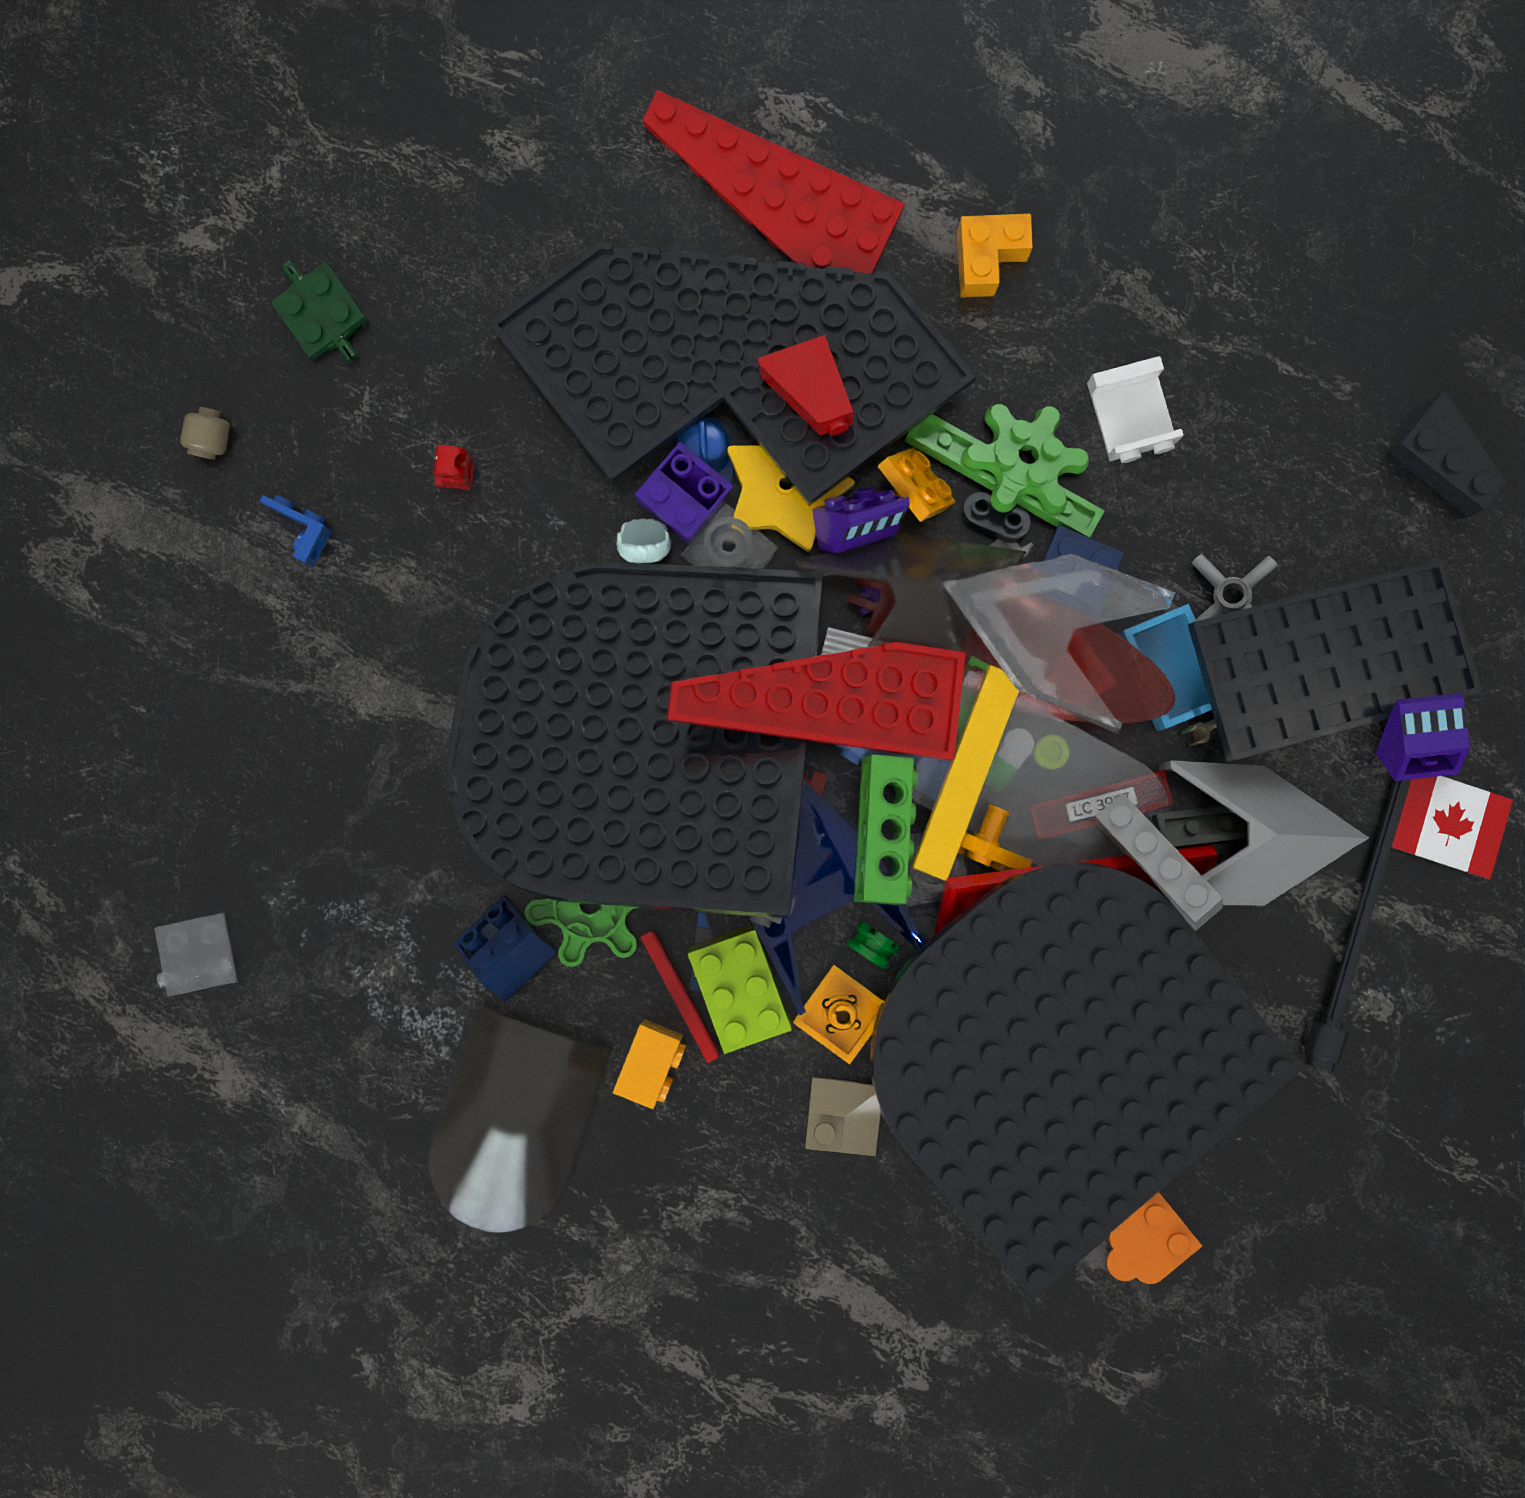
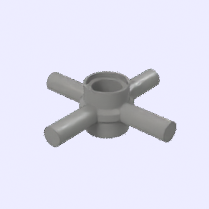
M1200 554L1193 560L1192 564L1215 587L1213 595L1214 604L1203 612L1196 621L1253 607L1251 605V589L1278 566L1274 559L1267 556L1242 579L1238 577L1225 578L1203 554ZM1228 589H1237L1242 593L1243 599L1236 604H1231L1224 600L1223 593Z

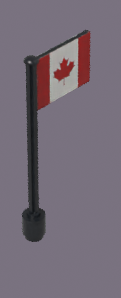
M1443 776L1393 782L1326 1015L1322 1017L1320 1023L1313 1022L1304 1050V1054L1307 1055L1305 1064L1330 1072L1334 1071L1335 1064H1340L1348 1032L1342 1030L1343 1023H1341L1391 848L1490 880L1513 799Z

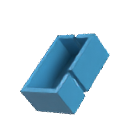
M1189 604L1126 629L1116 635L1127 664L1129 665L1134 662L1136 668L1131 673L1157 732L1212 710L1188 629V624L1196 621Z

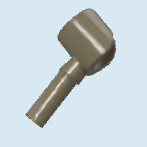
M1215 718L1209 722H1199L1182 729V735L1192 732L1194 735V741L1188 747H1193L1209 740L1210 732L1217 727Z

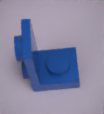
M276 494L273 500L262 495L259 502L266 507L307 526L306 531L300 532L294 542L293 550L295 552L293 557L314 568L332 533L329 528L323 525L325 518L307 509L304 515L292 510L294 503Z

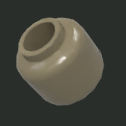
M199 407L198 413L191 412L185 415L180 443L188 449L187 454L215 460L216 455H222L226 452L230 424L220 418L221 411Z

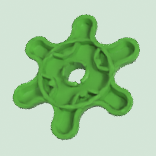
M1002 404L993 405L988 408L985 413V422L993 431V441L990 444H973L966 447L962 453V460L970 469L988 470L995 476L997 486L990 497L993 508L999 512H1009L1015 507L1019 497L1022 495H1032L1040 501L1046 512L1050 514L1063 512L1067 506V497L1058 484V478L1064 473L1081 474L1088 467L1089 459L1083 449L1066 448L1058 438H1055L1054 432L1060 424L1058 410L1054 407L1042 408L1036 413L1033 422L1029 423L1025 420H1016L1008 408ZM1031 450L1035 463H1024L1019 457V452Z
M547 898L533 900L525 908V917L530 924L541 926L552 923L561 928L564 939L559 948L558 956L562 964L573 967L579 965L584 959L587 947L596 941L606 943L613 953L621 958L629 957L636 951L637 940L626 928L625 919L632 909L639 907L600 905V909L596 913L588 914L582 909L581 903L557 901Z

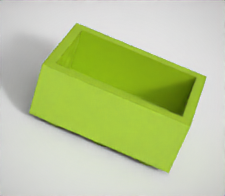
M757 923L690 946L688 956L724 1054L792 1031V1020Z

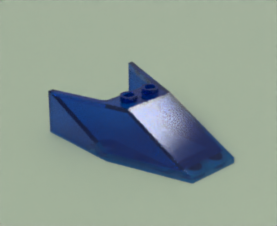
M805 780L794 877L795 885L793 888V897L796 898L791 917L790 919L782 918L780 924L772 921L770 927L752 921L799 1015L806 1013V1010L802 1004L793 935L797 929L854 900L858 832ZM881 859L879 862L880 872L884 876H888L889 872ZM869 903L915 948L919 950L925 944L905 904Z

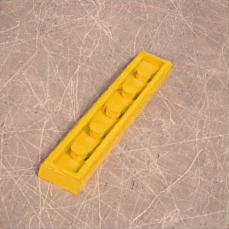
M992 665L987 667L955 750L954 760L951 761L911 868L946 881L949 877L1023 678Z

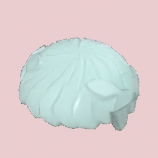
M652 518L634 519L630 522H625L621 527V532L617 533V551L621 557L631 563L658 562L671 549V538L667 532L666 525Z

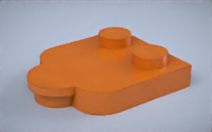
M1158 1192L1107 1237L1112 1249L1107 1255L1106 1265L1110 1274L1120 1281H1130L1137 1278L1143 1283L1155 1284L1193 1255L1202 1245Z

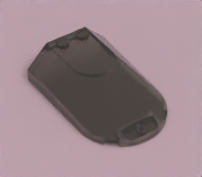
M478 1003L431 1139L428 1168L436 1195L444 1207L458 1220L483 1231L509 1232L527 1227L541 1219L552 1209L561 1196L572 1169L612 1048L576 1041L506 1017L486 1007L487 1005Z

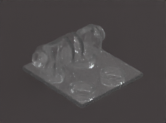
M224 913L154 928L163 973L157 974V982L159 987H166L167 997L238 982Z

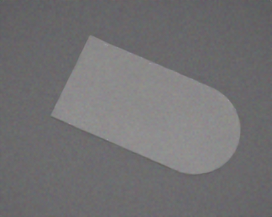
M969 669L966 671L962 683L956 748L983 680L982 676ZM1017 696L967 829L978 833L989 804L1010 812V815L997 842L1000 843L1001 847L1032 860V863L1038 866L1061 862H1078L1126 855L1098 828L1095 817L1122 793L1152 824V816L1157 813L1171 811L1162 783L1143 763ZM920 757L916 763L918 780L915 789H912L913 801L933 810L951 761Z

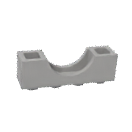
M1123 793L1095 816L1098 828L1122 853L1128 855L1147 873L1195 931L1223 908V898Z

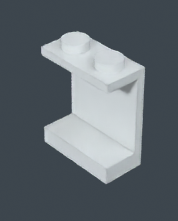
M1160 356L1095 373L1087 382L1109 461L1120 459L1121 463H1128L1141 458V453L1154 450L1155 454L1168 452L1174 449V444L1183 437L1182 429L1175 431L1173 429L1158 378L1164 370Z

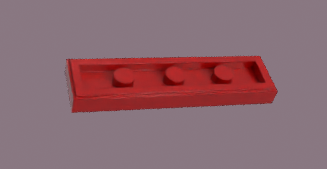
M652 930L641 936L640 938L705 1060L709 1063L719 1058L720 1050L656 931Z

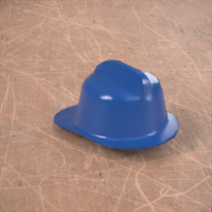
M702 417L678 435L677 444L679 442L684 444L731 483L733 466L727 454V448L732 446L730 433L720 421L714 418Z

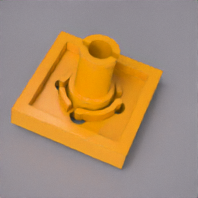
M914 447L889 456L878 465V468L895 488L894 495L909 497V508L920 522L947 510L956 502L951 496L952 492L948 484L944 480L937 478L930 468L928 458Z
M991 804L988 805V810L978 833L974 832L971 835L965 832L958 853L964 855L966 849H968L966 856L989 867L991 865V867L1000 871L1030 867L1032 864V860L999 847L1000 843L997 841L1010 812Z
M833 964L792 1023L848 1064H851L873 1033L880 1005L884 1001ZM849 995H855V996H856L857 1001H856L855 1004H851L850 1002H847V1000H849V1001H851V1002H854V1001H855V999H854L853 997H849ZM826 998L830 999L829 1001L825 1002V1006L830 1005L829 1008H824L822 1006V1002ZM855 1019L859 1020L861 1023V1026L858 1029H855L859 1026V1023H854ZM831 1023L834 1027H836V1029L833 1027L828 1028L830 1032L834 1033H829L826 1031V1026Z

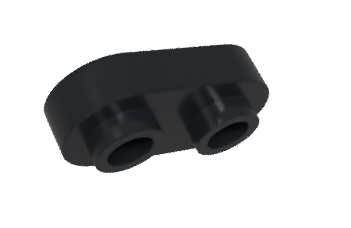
M984 492L974 493L967 498L963 508V518L971 528L1007 543H1018L1027 536L1031 520L1028 513L1021 507L1015 505L1009 512H999L991 505V495ZM977 505H984L987 511L979 512L975 507ZM1015 518L1018 520L1019 525L1012 526L1007 520Z

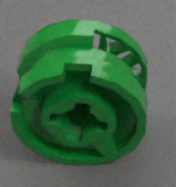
M860 920L856 926L855 938H852L851 941L847 940L845 944L886 971L889 967L887 966L888 960L893 954L897 955L902 947Z

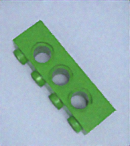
M875 754L862 758L854 902L898 905L906 904V898L911 895L912 879L911 876H908V861H911L913 858L914 843L910 839V825L914 824L916 817V807L912 803V789H915L918 780L917 768L913 767L914 758ZM886 785L891 786L895 791L896 796L892 804L888 803L883 796V789ZM884 821H888L893 826L894 833L890 840L886 839L881 833V826ZM883 857H886L892 865L888 876H884L879 869V862Z

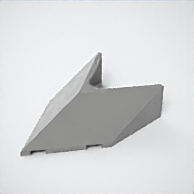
M1168 761L1159 764V771L1176 772L1248 822L1247 847L1202 875L1223 898V905L1264 906L1369 838L1266 766Z

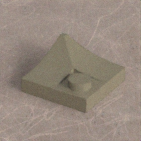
M812 1076L805 1149L876 1156L881 1111L874 1085Z

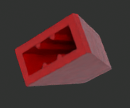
M825 335L757 358L761 378L820 436L829 433V435L840 434L846 431L849 425L854 424L853 409Z

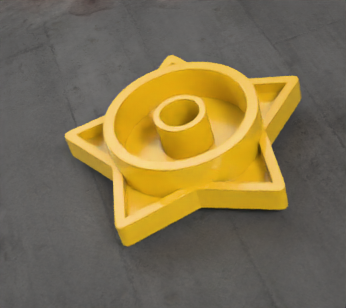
M729 446L727 448L728 457L742 487L731 522V530H776L805 551L810 552L816 533L812 509L825 505V499L843 496L854 487L855 481L849 477L812 505L808 506L793 486L789 490H783L780 487V482H790L761 446Z

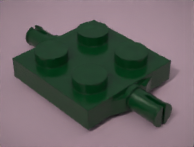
M293 260L287 261L288 266L283 264L281 269L292 284L285 292L271 301V304L309 358L315 360L327 350L337 348L347 363L353 362L352 357L357 359L359 354L348 339L354 330L368 321L367 317L326 261L305 275L300 272Z

